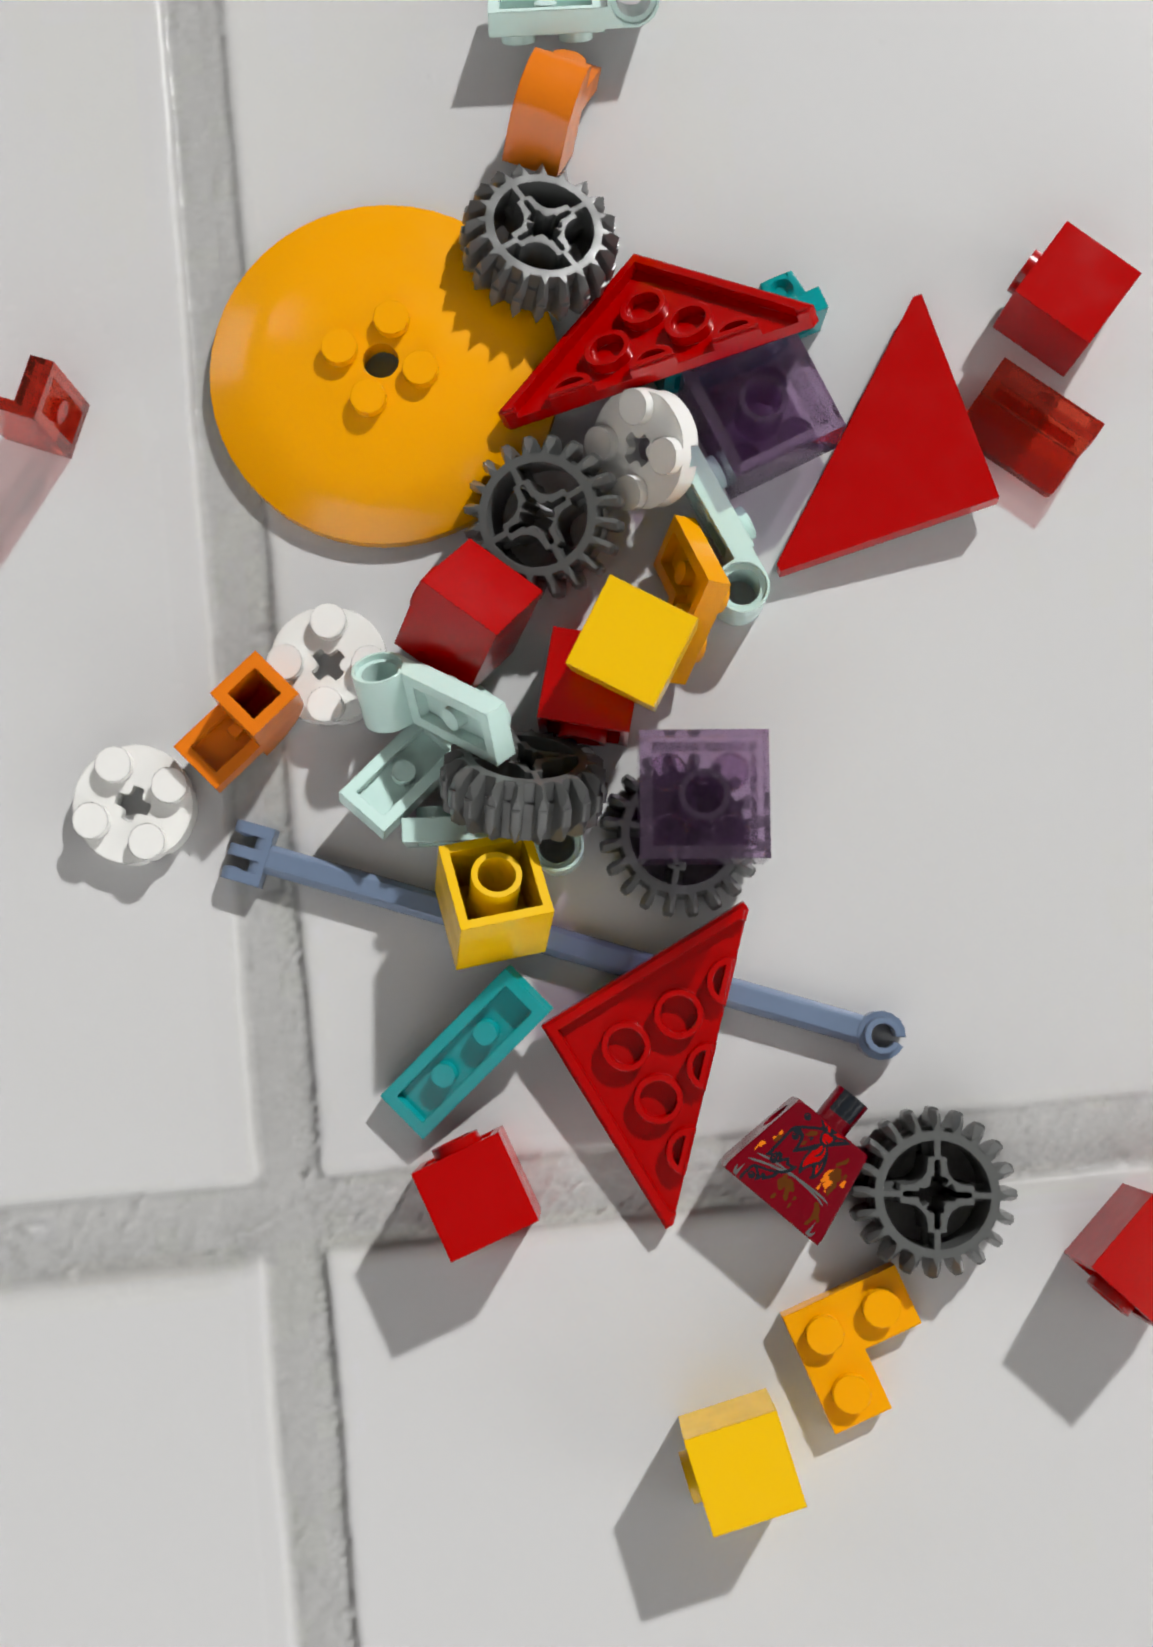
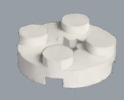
M641 387L625 389L622 393L613 395L602 407L595 426L591 427L585 435L584 447L586 454L595 453L603 459L601 469L597 475L605 472H611L615 475L617 483L607 493L624 498L625 505L621 508L624 511L669 506L686 493L694 479L697 466H689L692 458L691 447L698 446L697 428L686 405L679 397L669 391ZM646 437L650 443L645 450L648 457L647 462L641 458L639 453L640 438Z
M326 603L317 606L315 609L306 610L288 621L277 634L266 661L300 694L304 705L299 719L316 725L323 724L329 726L338 724L341 726L355 723L363 718L351 676L353 665L367 655L387 652V647L377 629L362 615L352 610L342 609L335 604ZM324 653L330 657L336 653L344 656L339 663L340 669L344 673L339 679L334 680L329 675L321 680L316 678L314 673L319 668L317 659Z
M140 744L107 747L99 752L95 760L84 769L76 784L72 804L74 812L72 817L73 828L78 835L84 838L93 851L108 860L130 866L152 863L151 861L159 860L165 855H171L177 851L191 835L198 815L196 792L193 790L191 780L183 766L165 752ZM136 789H143L142 800L150 804V810L147 815L136 814L132 822L125 819L126 809L121 806L122 800L125 795L132 796Z

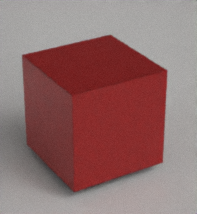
M1066 221L1046 250L1042 253L1036 249L1007 289L1012 296L993 325V328L1064 377L1142 273Z
M469 538L439 565L434 566L420 580L412 594L409 609L394 644L419 662L447 675H452L458 680L476 688L513 653L543 590Z
M553 626L537 714L539 732H553L561 739L573 738L577 741V744L605 746L606 743L627 746L635 702L571 671L565 662L581 631Z
M503 1125L481 1136L477 1129L435 1148L432 1150L434 1158L420 1164L411 1173L451 1263L539 1221L541 1207Z
M1122 1183L1064 1253L1090 1276L1086 1282L1109 1304L1123 1315L1128 1317L1132 1313L1153 1326V1193Z

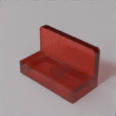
M30 355L15 399L10 400L0 397V434L7 440L71 459L90 405L54 361Z
M1005 357L967 411L983 455L1044 497H1050L1056 491L1076 460L1092 444L1105 425Z

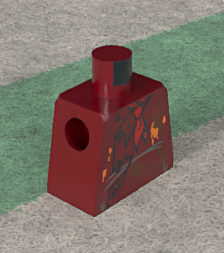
M840 1085L834 1089L817 1112L799 1098L792 1096L732 1147L719 1162L818 1246L866 1162L867 1155L845 1136L868 1108Z

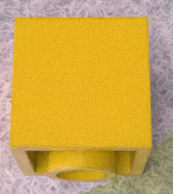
M610 574L565 663L571 671L655 713L697 630L699 618Z
M489 837L438 846L435 892L456 970L546 952L555 911L534 842L520 840L514 844L511 839L498 838L492 841Z
M766 1388L678 1416L686 1450L678 1452L693 1503L703 1502L713 1537L807 1507L777 1410Z

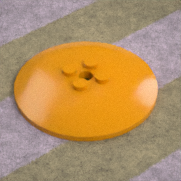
M378 205L342 210L303 225L279 240L249 268L235 287L223 310L211 351L210 395L214 417L226 449L245 480L266 503L296 525L316 535L362 547H407L428 543L450 536L478 521V518L465 514L463 509L469 503L479 504L482 496L473 492L470 489L469 483L473 480L484 484L488 483L491 476L483 468V462L486 460H490L501 467L505 464L501 456V446L508 444L521 456L523 438L532 436L537 440L542 449L544 440L551 432L555 415L511 430L505 428L498 412L557 344L553 324L548 311L544 313L543 318L535 323L531 311L521 309V312L512 318L509 303L502 301L491 307L489 299L490 289L474 290L473 273L463 271V251L460 250L459 244L460 230L464 226L462 221L435 211L411 206ZM386 352L394 355L399 360L397 369L390 376L377 378L366 371L369 359L375 354Z

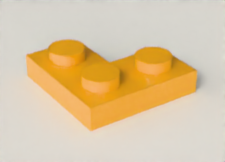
M674 514L653 566L669 597L667 603L699 618L697 630L670 682L685 685L695 663H698L704 656L707 636L717 614L723 612L727 606L731 583L696 518Z
M891 1261L780 1312L835 1435L892 1408L865 1349L922 1322L896 1266Z

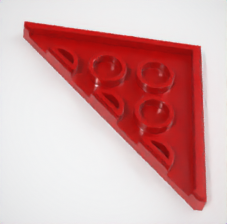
M633 254L606 285L602 296L595 298L500 409L498 415L505 428L513 430L622 393L625 389L637 388L814 328L819 321L813 304Z
M922 294L913 296L777 562L776 570L779 578L997 504L1000 498Z
M744 901L731 907L541 1025L665 1229L674 1224L679 1196L691 1154L701 1104L707 1087L717 1045V1037L749 911Z

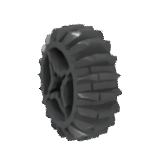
M542 163L535 171V174H529L518 164L511 177L497 171L495 177L491 179L490 185L480 184L479 189L474 194V199L470 200L469 205L465 207L462 219L464 226L460 230L459 244L460 250L463 251V271L473 273L474 290L490 289L489 299L491 307L505 301L510 304L512 318L521 312V309L531 311L535 323L543 318L544 313L549 311L560 322L567 315L568 309L581 315L582 311L587 308L589 301H594L595 298L602 296L607 282L612 279L616 268L615 259L619 250V236L614 234L616 228L614 224L615 216L604 213V197H588L587 181L577 185L569 183L566 169L557 177L547 175ZM502 225L509 232V241L501 244L495 232ZM573 243L577 245L582 257L578 262L570 255L572 249L570 245Z
M552 434L547 435L542 449L535 438L532 436L524 437L521 456L512 446L508 444L501 446V456L505 464L501 467L490 460L483 462L484 471L491 476L487 484L476 480L469 483L470 489L473 492L482 495L480 503H469L463 507L465 514L476 517L479 521V524L469 526L464 531L466 538L476 541L483 540L484 542L480 544L481 547L543 590L539 600L542 599L546 586L553 598H564L567 591L566 578L576 590H585L588 585L583 570L587 568L595 575L602 576L606 572L604 564L596 559L600 551L612 556H616L619 551L617 545L606 540L608 531L620 533L625 530V523L623 521L609 518V512L624 507L625 502L624 498L619 495L610 494L604 496L606 492L614 487L617 479L611 472L597 475L601 469L603 459L595 453H591L582 459L584 447L575 440H571L562 450L561 439ZM543 471H563L570 473L580 486L570 492L561 489L558 492L547 494L544 488L535 482L532 475ZM514 491L518 501L517 510L514 516L503 524L505 506ZM539 504L555 512L554 517H547L553 521L548 528L549 531L539 528L534 524L535 519H542L536 515L537 511L541 508ZM587 504L586 528L580 542L572 551L575 546L570 536V528L574 519L585 512L583 506ZM540 541L546 551L553 553L557 562L543 567H529L521 562L511 549L518 544L528 546L531 543Z
M511 729L516 754L499 766L455 744L451 745L450 752L444 754V763L440 768L439 784L440 797L443 800V811L451 815L452 822L458 825H466L467 831L472 834L486 833L492 841L498 838L511 839L514 844L520 840L532 841L537 845L542 840L547 839L562 842L565 840L566 835L574 837L584 835L585 829L597 826L598 817L602 815L603 803H606L608 783L605 782L606 770L603 768V759L595 755L590 747L578 745L577 741L573 738L561 739L556 737V734L553 732L540 734L535 733L532 729L528 732H516Z
M673 754L664 756L663 768L665 774L659 776L650 761L643 762L640 769L646 782L641 785L634 777L626 774L622 777L621 784L631 797L627 800L618 794L611 793L607 798V804L612 809L621 813L620 818L604 816L600 819V828L606 831L617 832V838L606 839L600 842V852L607 854L619 852L621 857L606 867L608 875L615 876L627 870L631 877L622 884L620 892L627 896L633 892L638 884L647 890L639 904V907L644 910H648L653 904L655 895L664 897L665 900L662 907V915L664 917L673 916L676 909V900H684L685 912L689 918L696 917L699 912L697 897L704 896L708 907L712 911L721 908L722 902L716 888L721 886L730 896H738L742 889L739 883L731 877L732 873L735 872L743 877L751 878L756 872V868L751 863L741 859L742 854L759 855L763 850L762 843L745 839V833H754L763 827L762 819L750 818L743 820L741 815L742 812L749 810L756 804L754 796H745L735 802L731 794L739 788L742 780L735 775L729 779L724 787L718 784L715 780L721 773L723 766L717 761L712 763L706 776L697 774L700 761L699 756L695 754L689 755L685 772H677V761ZM679 788L675 810L670 816L663 819L648 818V821L633 818L638 808L651 796L664 790ZM697 792L711 799L719 807L727 821L729 834L720 833V830L707 827L700 821L696 806ZM686 807L685 822L688 823L687 832L691 835H696L699 841L695 846L688 842L685 847L686 851H682L679 856L678 866H676L675 857L677 850L674 849V839L664 836L663 831L666 826L672 830L674 829L675 821L680 820L683 808ZM630 837L641 838L643 842L657 845L663 851L666 863L664 882L648 873L639 863L634 854ZM713 851L728 853L722 867L715 875L700 883L682 885L684 871L691 855L698 852L713 853Z
M925 1106L922 1112L921 1125H919L913 1111L903 1109L899 1112L901 1131L898 1132L890 1121L882 1119L877 1125L886 1140L880 1145L877 1141L864 1136L860 1141L862 1147L873 1153L869 1163L865 1162L860 1171L861 1174H865L864 1182H854L848 1193L854 1197H865L866 1202L857 1204L849 1210L850 1217L854 1221L872 1219L862 1229L860 1233L861 1239L866 1244H871L883 1238L878 1247L877 1256L888 1263L900 1253L899 1268L904 1273L912 1274L921 1260L924 1274L929 1278H937L941 1269V1260L944 1259L948 1270L954 1275H960L963 1273L964 1268L962 1254L966 1253L973 1262L981 1265L986 1260L984 1252L978 1246L983 1240L995 1247L1003 1245L1001 1236L991 1229L996 1220L1005 1225H1011L1014 1222L1012 1214L1000 1209V1201L1017 1199V1190L1009 1186L999 1185V1180L1009 1177L1014 1172L1013 1166L1008 1162L991 1163L1003 1149L1002 1144L998 1140L991 1139L979 1145L984 1136L985 1126L980 1122L973 1121L962 1130L964 1121L961 1112L950 1110L941 1125L938 1108ZM941 1141L950 1142L962 1151L973 1168L976 1182H965L951 1177L948 1172L947 1157L941 1155ZM921 1143V1151H916L915 1164L912 1170L903 1177L886 1180L890 1167L899 1155L908 1148ZM934 1176L933 1181L953 1191H942V1194L933 1195L931 1205L928 1206L930 1202L909 1191H919L920 1188L930 1187L931 1177ZM884 1200H896L901 1204L912 1205L916 1224L921 1227V1240L911 1239L898 1232L887 1214ZM974 1205L965 1223L952 1234L941 1238V1233H947V1223L951 1213L960 1206Z

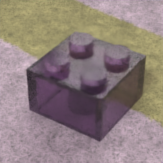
M798 333L681 372L678 397L686 405L693 417L698 438L708 456L713 455L720 464L727 480L725 490L730 499L835 449L846 426Z
M769 729L639 730L637 737L638 865L764 864L771 859Z

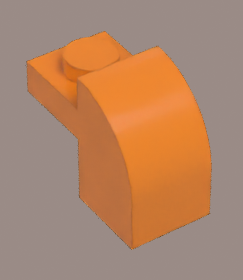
M535 47L527 61L516 91L502 160L515 165L520 164L522 167L532 171H536L543 163L547 175L557 177L573 155L581 113L597 90L601 67L586 63L584 56L571 50L558 49L550 51Z
M256 650L210 692L218 705L173 746L219 793L261 753H264L266 756L271 753L292 729L303 710L304 703L300 694Z

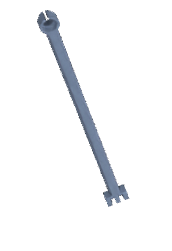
M241 819L237 820L234 831L243 836L257 837L254 848L231 842L227 854L250 860L248 869L244 871L233 865H223L220 877L263 889L266 876L271 875L444 925L435 891L276 846L280 834L278 830ZM551 925L546 952H541V954L617 976L624 974L654 955ZM732 978L725 1007L856 1044L861 1053L877 1060L890 1059L896 1056L903 1048V1046L895 1041H890L885 1047H878L872 1040V1030L879 1024H886L894 1037H906L905 1027L901 1020L892 1013L871 1011L863 1015L738 978Z

